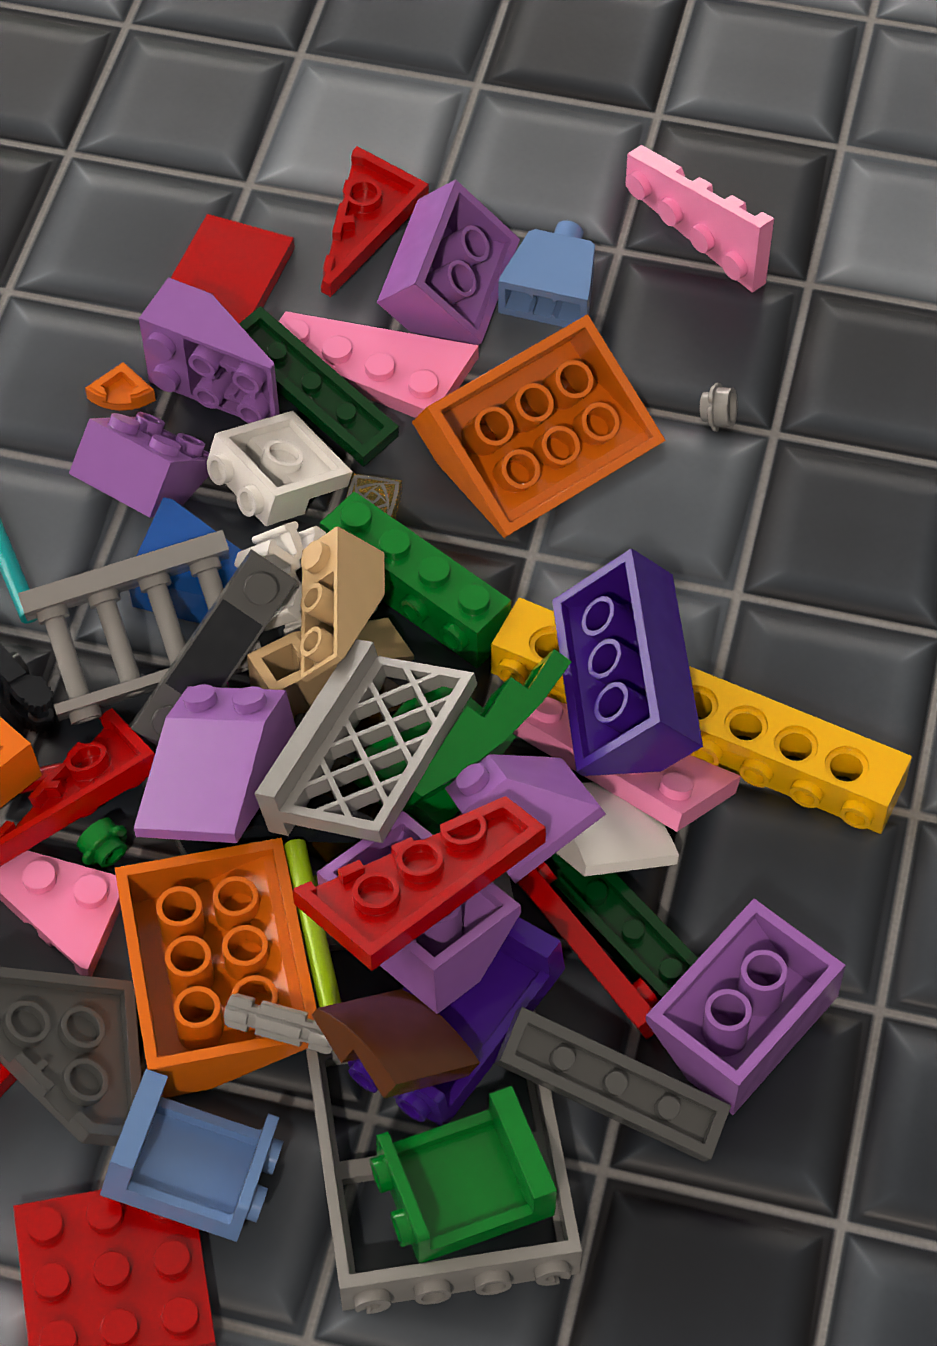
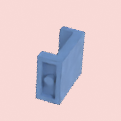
M145 1069L111 1157L100 1196L237 1242L245 1219L256 1223L261 1212L268 1188L257 1183L261 1172L269 1175L273 1174L284 1142L273 1138L279 1117L268 1113L263 1129L258 1130L164 1098L162 1095L168 1076Z

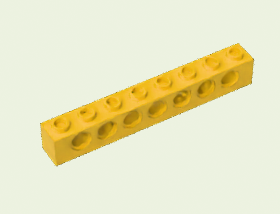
M519 597L491 643V673L497 675L504 682L512 677L523 685L533 668L554 649L559 652L554 611ZM689 666L698 717L703 718L699 720L703 747L691 753V756L738 774L744 781L753 786L768 787L785 794L801 806L818 808L838 816L854 828L869 829L882 834L905 786L912 759L911 755ZM562 675L547 696L567 704ZM736 736H747L752 740H741ZM786 756H796L802 760L793 761L786 758ZM844 776L850 778L853 781H841L836 777Z

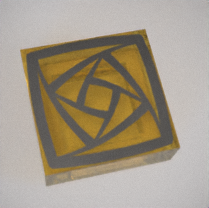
M353 473L346 498L355 491L395 519L402 495V480Z

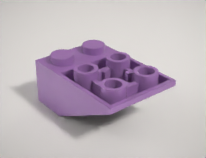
M168 277L139 317L149 382L155 384L163 391L176 392L194 399L207 408H217L238 416L248 424L279 415L274 362L211 293Z

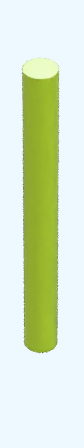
M293 839L284 844V851L292 887H298L309 881H312L315 886L305 840ZM297 907L318 1006L324 1007L342 1003L326 931Z

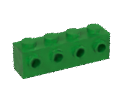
M355 491L320 522V528L326 534L338 526L384 552L385 595L381 601L474 667H480L491 656V643L511 611V600Z

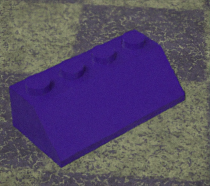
M631 548L552 600L559 653L572 661L563 673L576 772L582 776L661 772L703 747L673 574Z

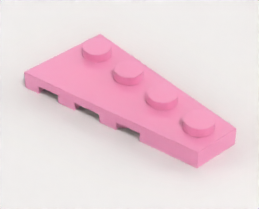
M643 145L627 154L626 187L636 199L645 202L659 214L665 224L677 229L691 241L697 251L708 255L723 268L729 278L740 282L751 293L766 284L774 224L773 217L764 212L756 216L746 212V202L733 195L726 199L719 197L713 193V186L710 182L700 177L694 181L685 178L681 166Z
M285 312L278 321L367 399L414 418L427 406L457 390L479 358V345L292 312Z
M547 696L513 734L551 757L562 758L571 769L576 771L567 704ZM691 755L686 756L661 772L584 776L676 832L736 794L741 778L738 774Z

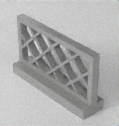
M356 639L345 658L339 662L254 793L268 831L289 836L294 826L297 825L383 843L476 688L475 674L468 671L378 656L374 642ZM386 677L403 679L408 682L405 685L379 694L381 687L386 681ZM440 687L453 688L450 695L428 703L423 695ZM413 698H416L421 706L394 718L391 717L387 710ZM379 712L381 713L384 722L355 733L354 730L362 719ZM429 721L431 727L426 734L404 742L400 732ZM390 736L393 737L397 746L367 757L363 749L364 747ZM354 751L357 752L360 761L330 772L337 758ZM405 760L407 767L402 774L382 782L379 781L375 772ZM367 775L369 776L373 786L342 797L338 787ZM330 790L336 801L317 809L307 808L313 797ZM381 800L383 806L374 821L352 817L350 812Z

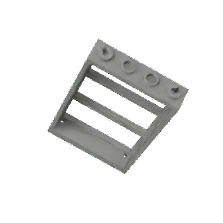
M505 872L495 879L493 883L514 899L510 877ZM300 924V929H301V934H302V939H303V944H304L306 959H307V963H308V968H309V973H310V978H311V983H312V988H313V993H314V998H315V1003H316V1008H317V1002H316V995H315L314 983H313V979H312L311 969H310V965H309V960H308L307 951H306V947H305L304 937H303L302 928H301V924ZM326 932L330 951L346 949ZM306 1049L343 1311L355 1309L358 1313L366 1309L367 1314H374L387 1310L391 1303L415 1300L423 1305L437 1304L448 1300L451 1294L475 1290L480 1295H494L507 1291L511 1288V1284L536 1281L539 1285L550 1286L560 1284L559 1277L561 1279H570L571 1275L580 1274L582 1249L551 1090L526 1078L535 1132H532L557 1189L555 1215L551 1216L556 1242L356 1273L343 1185L374 1180L369 1159L376 1156L339 1161L326 1067L348 1064V1062L341 1063L334 1051L329 1054H323Z

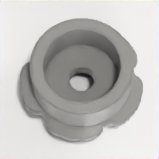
M715 383L711 386L709 392H703L701 395V420L708 422L714 432H718L719 427L734 426L738 409L735 388L722 387L721 383Z

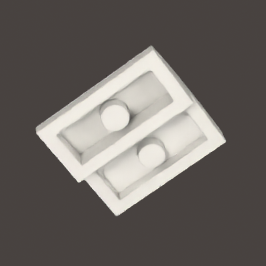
M594 782L582 783L606 815L556 853L583 876L677 865L679 853L663 823Z

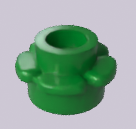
M108 817L102 818L90 825L81 834L76 844L83 854L82 862L85 865L92 866L99 864L102 868H107L116 863L127 851V845L125 844L127 839L126 827L123 825L117 826Z

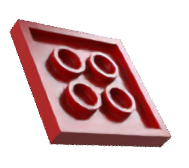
M102 1189L13 1205L28 1346H217L200 1229L100 1196Z

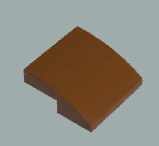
M403 989L319 1007L312 1014L340 1062L345 1063L360 1059L384 1099L468 1077L480 1064L467 1043L439 1013L436 1014L415 995Z

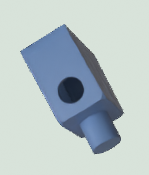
M561 221L557 224L554 233L538 229L528 231L499 278L498 313L560 327H566L581 317L589 315L594 276L595 244L590 240L582 239L583 230L577 223Z

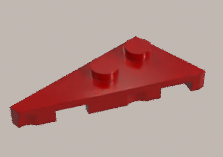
M358 146L352 151V165L348 180L345 179L343 201L339 204L332 230L333 241L330 253L326 255L323 266L324 277L321 284V292L329 297L412 215L417 200L429 194L428 183Z
M113 708L104 712L99 718L104 729L91 743L86 744L77 742L67 753L64 762L55 767L28 796L33 807L16 826L14 822L6 821L0 827V866L76 820L91 815L99 806L124 791L137 787L149 777L155 753Z

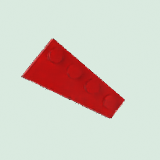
M504 796L440 824V832L426 839L414 840L410 837L392 845L391 854L366 865L357 860L337 869L338 877L316 887L312 881L293 888L294 904L373 971L546 842V827L507 796Z

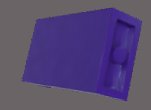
M517 918L481 981L439 1013L467 1043L480 1064L468 1077L392 1096L396 1099L397 1105L403 1112L419 1122H424L428 1118L439 1126L448 1124L495 1063L515 1011L524 1007L533 1012L565 970L560 940L522 918ZM404 987L403 990L411 993L406 987ZM360 1059L349 1061L350 1069L348 1072L350 1076L364 1089L376 1093L378 1088Z

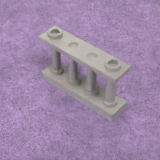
M223 530L18 593L27 621L38 618L40 625L45 624L69 698V700L54 704L59 721L70 718L71 725L85 723L101 717L102 712L100 708L154 691L169 668L140 676L117 602L121 600L119 593L140 587L141 593L148 594L170 665H172L186 642L167 587L172 583L170 577L188 571L191 572L192 577H198L209 610L224 589L218 570L222 568L220 561L229 559V547ZM88 602L91 609L97 610L120 684L89 693L66 618L70 616L69 608ZM256 640L247 654L261 648L259 640ZM247 655L233 675L249 670Z

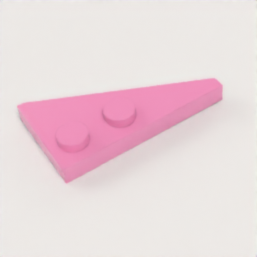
M28 850L0 866V901L24 923H29L37 929L38 936L50 947L54 945L74 964L77 973L81 976L92 977L121 911L116 875Z

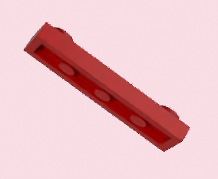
M543 862L518 881L517 884L644 1038L648 1040L655 1033L645 1021L646 1015L660 1000L641 978L633 984L630 983L552 889L550 884L557 877L547 864Z

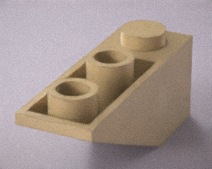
M338 526L318 540L311 542L302 550L300 653L301 680L306 683L345 658L385 595L384 552Z
M389 618L369 620L357 637L358 640L374 642L378 656L405 661L414 660V654ZM301 631L292 632L247 654L250 686H257L262 689L286 690L293 718L297 714L308 712L339 664H335L307 683L302 681Z

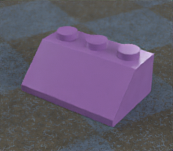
M455 179L417 200L377 303L412 333L479 345L484 339L498 301L499 278L516 252L520 238Z
M402 811L383 843L362 839L317 871L318 885L338 877L337 869L357 860L366 865L391 854V846L410 837L414 840H423L433 834ZM491 882L380 966L432 1011L438 1014L481 981L519 917L521 905Z
M753 899L646 1015L645 1021L686 1079L702 1092L731 1105L729 1112L734 1115L838 997L846 965L756 899Z

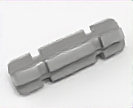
M239 993L230 996L224 1011V1022L227 1027L247 1032L249 1027L255 1029V1035L298 1047L301 1046L302 1042L309 1044V1050L323 1054L332 1053V1047L316 1021L308 1018V1012L265 1000L262 1001L261 1005L254 1004L256 998Z

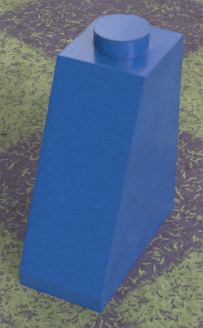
M163 497L136 556L216 531L175 500ZM227 539L229 559L220 561L222 568L218 570L223 588H225L238 569L234 563L237 553L242 551ZM190 571L171 576L172 583L167 587L177 618L200 624L209 610L198 577H192ZM140 587L129 590L132 607L153 612L147 593H141Z

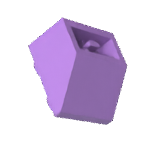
M138 412L136 417L112 413L110 418H89L69 474L150 518L155 516L163 497L173 499L181 506L185 504L209 476L206 464L209 452L204 450L205 443L183 433L175 435L163 429L165 422L158 417L143 412Z

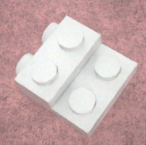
M294 411L215 433L206 463L211 480L217 485L226 484L237 496V503L241 512L248 517L255 515L265 526L305 514L309 499L348 487L353 473Z

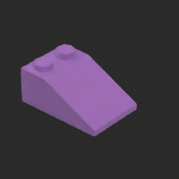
M206 684L194 687L188 686L165 718L134 825L136 837L237 843L260 808L254 793L296 730L286 690L262 689L257 686L245 688H219Z

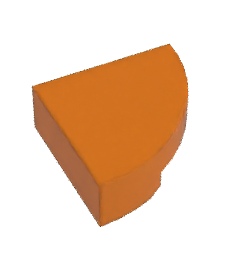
M124 362L85 387L88 400L110 410H133L156 401L154 389Z

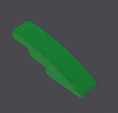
M554 649L533 668L523 685L510 677L490 696L480 714L468 705L463 708L402 811L406 812L444 790L456 780L464 768L480 762L507 740L544 701L572 661Z

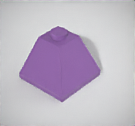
M489 754L480 762L464 768L456 780L445 788L462 814L507 796L546 827V842L506 871L515 884L606 815L566 762L558 757Z

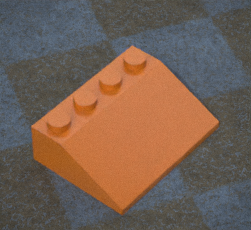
M588 314L427 406L412 421V424L437 464L503 538H506L666 441Z
M282 837L115 867L147 1069L168 1076L162 1097L167 1098L213 1089L308 1049L309 1044L302 1042L301 1046L298 1047L255 1035V1029L249 1027L247 1032L229 1028L224 1022V1011L230 996L236 993L256 998L254 1004L261 1005L262 1001L265 1000L308 1012V1018L314 1020L312 1014L317 1008L298 914L293 900L292 885Z

